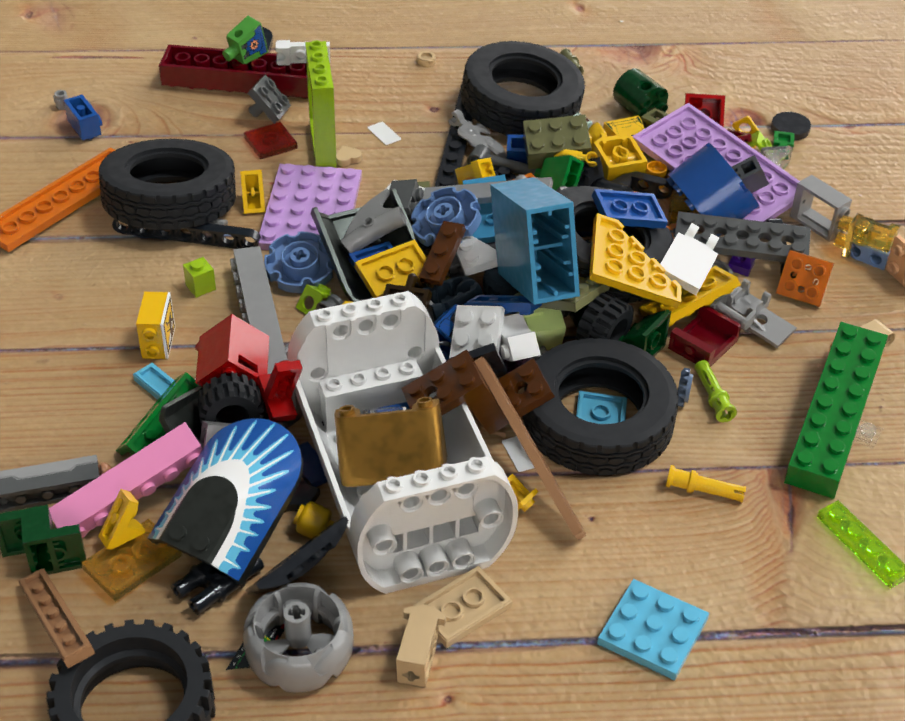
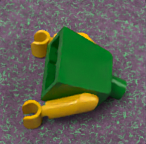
M564 149L555 154L554 157L546 158L542 168L536 169L534 176L536 178L552 177V189L555 191L561 186L574 187L578 185L584 165L583 161H586L590 167H595L597 163L589 161L591 157L598 158V156L593 151L583 154L581 151Z

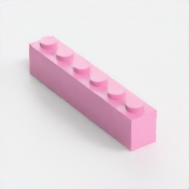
M186 422L50 507L52 520L57 528L79 524L82 538H84L87 532L96 526L104 525L120 489L130 491L136 500L143 496H149L156 491L157 487L165 482L176 479L182 471L192 467L203 448Z

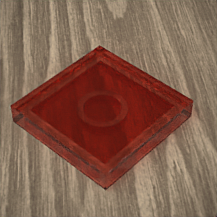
M281 122L244 132V139L260 160L298 149L296 140Z

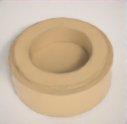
M422 51L417 55V63L422 67H432L436 64V55L430 51Z

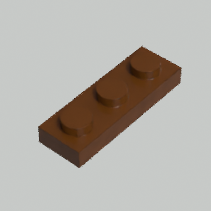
M443 221L419 275L421 282L442 286L465 234L466 228L464 224Z

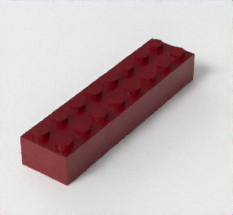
M168 44L159 64L160 80L163 86L186 87L189 89L198 88L210 91L244 92L248 94L258 80L266 75L274 81L276 88L286 97L308 99L306 63L277 65L276 53H266L247 64H242L236 59L227 61L222 54L225 49Z

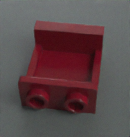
M703 306L699 308L698 316L683 330L675 327L671 331L668 349L695 364L701 360H706L711 367L738 342L741 324L708 306Z

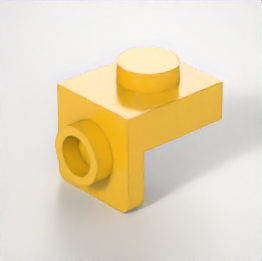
M512 473L508 477V481L517 497L518 510L522 509L525 512L536 502L533 497L539 491L535 488L529 492Z

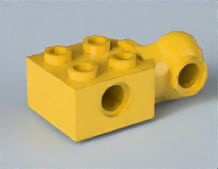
M599 122L589 127L591 151L601 158L604 178L606 180L613 181L623 174L635 171L646 173L648 161L633 136L615 135L607 137L606 131Z

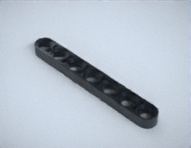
M116 219L112 222L113 229L120 234L234 249L257 247L261 239L260 234L254 229L211 223L185 228L191 232V234H185L181 229L167 232L131 225L123 226ZM207 231L212 234V237H207L202 232ZM224 234H229L234 239L229 240L224 237ZM245 237H251L255 242H248Z

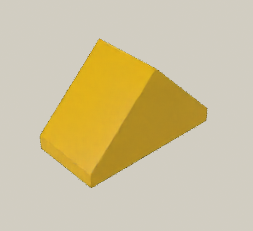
M262 170L240 171L244 214L265 213Z

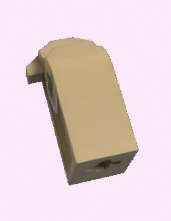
M419 604L406 607L403 611V619H408L396 659L397 682L426 687L438 641V631L435 630L439 629V625L445 626L446 615L434 606Z

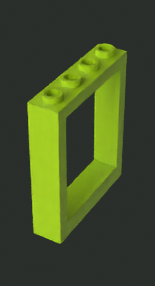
M314 40L305 42L309 124L315 166L337 168L334 86L326 41Z

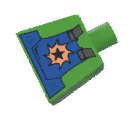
M250 16L245 17L227 34L226 38L229 47L222 52L227 61L236 59L242 64H247L268 53L261 23Z

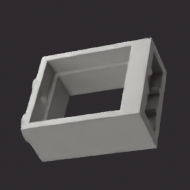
M810 175L797 184L790 217L806 227H811L813 232L830 242L845 232L846 220L851 212L850 205L852 199L815 176ZM814 196L835 209L832 221L811 208Z

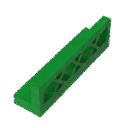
M187 372L175 378L116 451L120 455L126 452L134 455L164 436L166 433L159 422L161 407L199 386L195 383V379Z

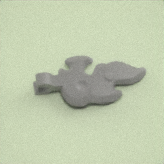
M458 109L452 112V115L456 118L453 117L448 122L452 126H459L457 133L461 138L467 140L474 148L482 144L487 146L496 156L507 158V154L499 142L490 136L480 134H491L484 125L480 123L473 125L472 122L466 121L463 113Z

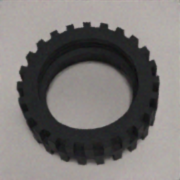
M133 619L124 620V626L115 628L113 623L104 626V632L96 635L92 631L86 634L96 654L70 668H67L62 658H60L56 664L59 674H51L49 679L51 691L46 693L50 721H83L81 714L82 705L89 693L100 682L123 670L148 667L172 674L181 681L184 697L182 702L165 721H211V718L215 717L216 711L209 662L206 655L202 656L201 646L196 641L190 644L189 634L181 630L176 634L174 633L173 625L163 623L162 627L155 626L154 620L148 619L144 620V624H134Z

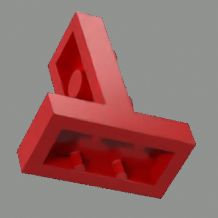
M300 360L280 361L275 363L271 374L258 376L257 383L270 421L295 420L297 416L291 397L303 369Z

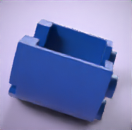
M709 142L671 171L666 179L679 196L682 194L686 196L687 199L684 202L691 211L696 209L699 214L743 219L760 206L741 178Z

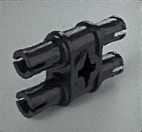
M260 557L247 580L264 568V563ZM200 562L198 565L191 566L189 573L183 578L171 584V589L176 597L178 596L179 599H182L197 587H204V591L188 600L191 610L196 615H200L214 603L225 601L228 595L238 588H243L245 584L241 585L211 565Z

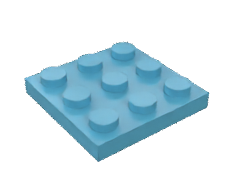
M633 579L599 635L597 644L675 681L708 620L709 612Z

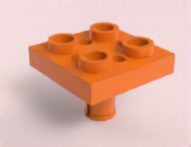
M789 250L776 294L820 307L834 263ZM799 286L804 287V288H800V290H801V291L804 290V292H799V291H798V287H799Z

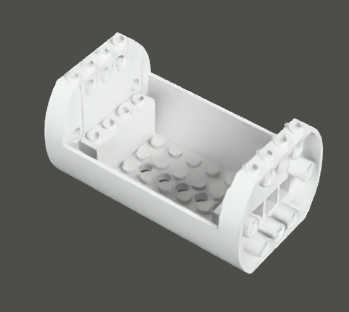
M406 291L309 311L298 324L291 337L287 360H300L303 369L294 391L341 518L346 516L349 520L345 531L365 581L376 590L387 594L465 574L477 566L481 569L490 567L504 552L514 535L518 520V502L504 470L496 461H493L466 403L459 405L442 416L447 449V463L442 464V467L426 471L417 470L414 474L401 477H387V480L377 482L375 485L346 487L341 484L334 416L336 409L345 405H353L354 408L360 410L361 414H370L371 409L407 402L401 388L446 362L439 347L437 330L426 307L415 295ZM436 392L430 394L429 397L433 398L436 395Z

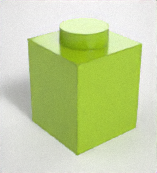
M204 257L183 264L185 285L196 298L216 290L214 269Z

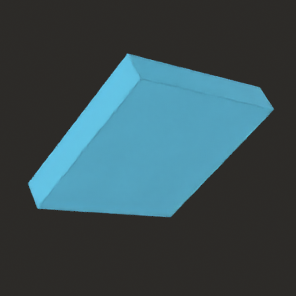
M579 391L576 416L585 421L598 424H613L625 421L627 398Z

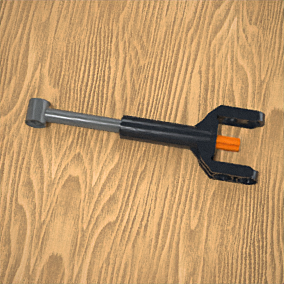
M482 144L477 145L467 158L468 165L475 160L491 158L493 168L508 167L512 173L520 175L528 173L534 175L536 169L528 170L527 163L492 155L490 149ZM638 171L623 174L613 181L602 179L593 185L594 187L612 189L614 191L631 188L633 192L654 194L660 200L669 198L674 191L666 178ZM639 181H646L649 187L644 188L640 186ZM659 186L667 187L669 192H661Z

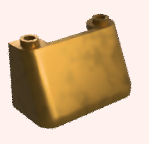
M419 398L413 404L412 409L361 414L360 410L354 408L353 405H345L335 411L339 473L343 486L375 485L377 482L387 480V477L414 474L417 470H431L442 467V464L447 463V449L439 398Z

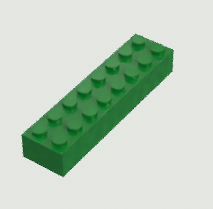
M840 322L788 465L784 483L835 499L888 335Z

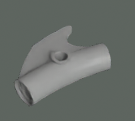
M388 189L376 195L357 211L345 237L340 240L349 253L362 250L382 236L407 225L406 216L400 206L393 209L383 207L385 200L390 194Z

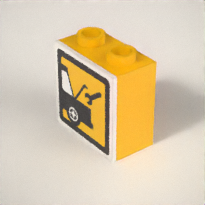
M144 291L136 322L142 359H168L175 331L170 292Z

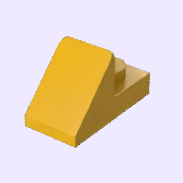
M120 489L98 535L107 549L112 550L146 532L138 520L132 519L137 513L139 502L130 491Z

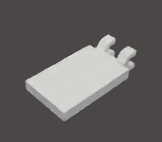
M691 223L685 236L678 232L660 264L666 270L664 274L671 281L676 280L681 285V288L697 295L718 256V253L712 250L719 237L711 234L707 243L703 244L694 239L699 227Z

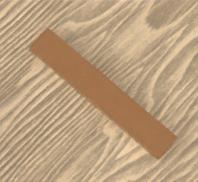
M44 568L18 581L67 668L96 654Z

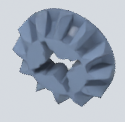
M684 368L681 371L678 386V406L681 407L684 406V402L688 403L693 379V374H690L691 369Z

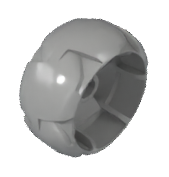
M310 583L283 585L281 589L261 596L251 607L247 615L243 634L247 662L257 677L269 686L279 685L285 692L302 693L319 689L327 683L332 675L337 678L342 673L352 655L354 635L351 615L345 604L336 594L328 595L318 585ZM311 620H315L318 624L323 623L333 630V635L312 634ZM284 624L286 639L264 642L265 635L272 628ZM289 646L296 649L307 646L312 654L304 656L282 655Z

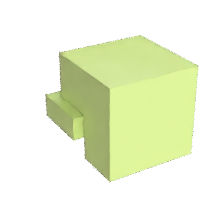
M537 308L533 314L523 315L528 328L531 331H535L539 348L545 346L547 350H550L555 346L562 345L566 325L561 310Z

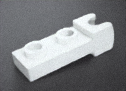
M276 41L277 65L306 63L305 42ZM326 42L330 63V42Z

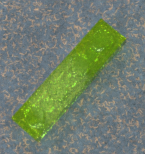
M839 500L819 510L817 518L890 589L905 581V563Z

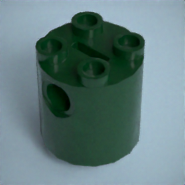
M639 69L627 70L620 76L614 86V100L635 116L639 115L640 119L641 116L654 108L666 112L668 109V91Z

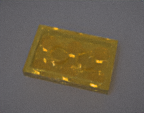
M149 518L141 523L146 530L144 534L112 550L104 547L81 563L83 570L115 602L182 556L181 551L160 542L156 545L148 539L155 526Z

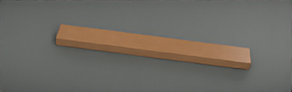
M484 357L478 358L474 361L570 531L577 540L582 539L586 536L584 528L489 363Z

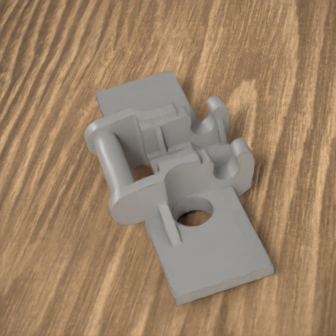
M747 279L742 281L741 287L733 289V292L730 294L722 295L710 304V308L740 323L741 329L747 333L751 331L776 348L797 329V327L766 309L769 305L771 294L765 291L761 300L749 293L751 282ZM756 319H763L766 321V324L761 325Z

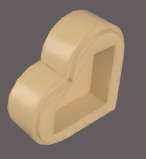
M342 145L336 154L337 165L345 167L361 162V151Z

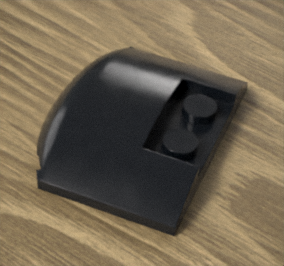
M344 516L329 525L319 535L313 537L245 591L248 594H258L274 590L307 573L319 563L329 550L336 547L349 521L347 517Z

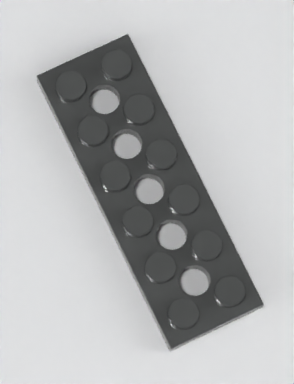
M678 211L674 239L678 232L685 236L691 223L699 227L698 231L702 232V234H695L694 239L703 244L707 243L711 234L724 235L719 237L712 250L718 254L786 262L789 250L809 255L811 227ZM743 236L747 239H739L738 237ZM760 239H766L769 242H762ZM782 242H789L791 245H785Z

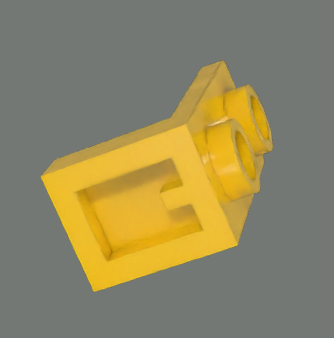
M491 158L470 162L471 164L455 169L459 185L467 177L477 179L496 176Z

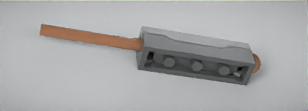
M97 455L0 471V513L58 503L109 471L112 467L107 463L99 464Z

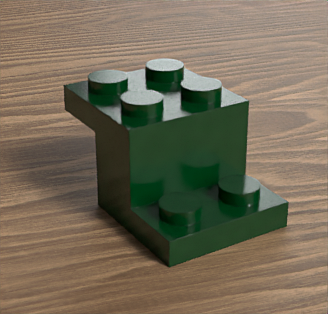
M48 505L0 513V550L2 557L26 553L31 574L43 568L49 575L88 567L79 524L54 529Z

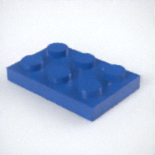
M594 189L592 193V198L599 214L619 220L623 226L648 227L652 229L666 228L668 220L654 194Z

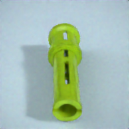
M701 360L697 362L694 369L709 395L708 403L714 408L717 421L723 423L731 421L737 415V410L730 403L728 392L721 389L708 361Z

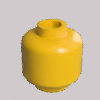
M310 501L306 505L301 504L293 523L296 524V531L312 539L334 523V521L330 520L332 514L328 508Z

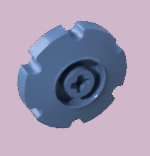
M455 187L441 188L431 192V196L428 199L419 201L411 215L414 223L412 225L413 232L418 241L427 247L434 243L443 221L464 224L466 231L463 237L472 236L475 233L482 219L479 212L481 207L476 196L467 189L457 191Z
M301 231L296 236L285 234L277 238L270 244L269 254L264 257L268 279L271 282L277 281L278 288L287 292L302 293L306 284L318 286V284L326 285L333 278L332 270L334 268L321 237L312 232Z

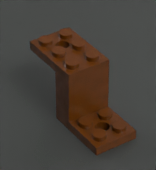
M467 349L401 388L410 409L417 402V399L429 397L430 394L436 392L432 399L439 398L442 416L459 405L466 403L489 435L509 424ZM534 358L498 379L519 417L555 397ZM527 387L526 391L518 394L521 388Z

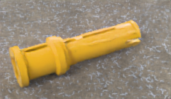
M670 465L665 486L668 488L670 486L683 488L688 493L696 490L743 502L746 486L699 476L695 470L688 472L676 469L674 465Z

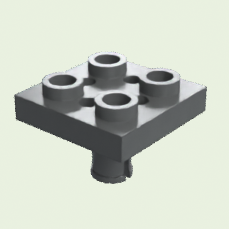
M266 75L260 78L248 92L249 96L256 102L249 107L251 115L257 118L264 112L274 124L281 119L291 106L288 98L276 88L274 81Z

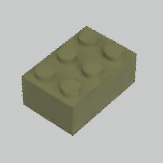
M585 114L523 121V140L528 170L542 168L546 158L554 157L555 154L564 149L581 151L583 154L591 151Z

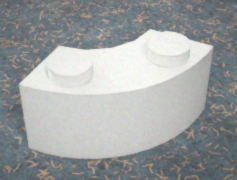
M519 313L504 316L500 352L502 358L510 362L541 355L535 331H531L528 328L523 315Z

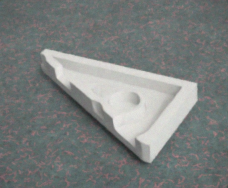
M473 236L462 238V243L459 245L456 255L465 276L498 267L496 249Z

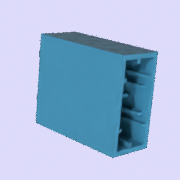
M535 177L490 184L498 274L533 305L580 296L573 202Z

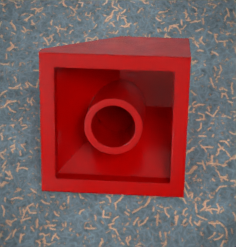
M685 94V104L690 103L724 127L725 95Z

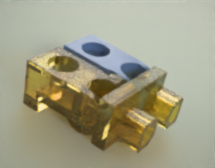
M859 213L854 218L843 215L839 220L837 228L848 233L839 232L836 235L834 246L844 249L842 255L845 257L851 256L858 261L885 270L894 237L898 235L900 225L891 223L890 226L875 222L871 218L863 217L864 215Z

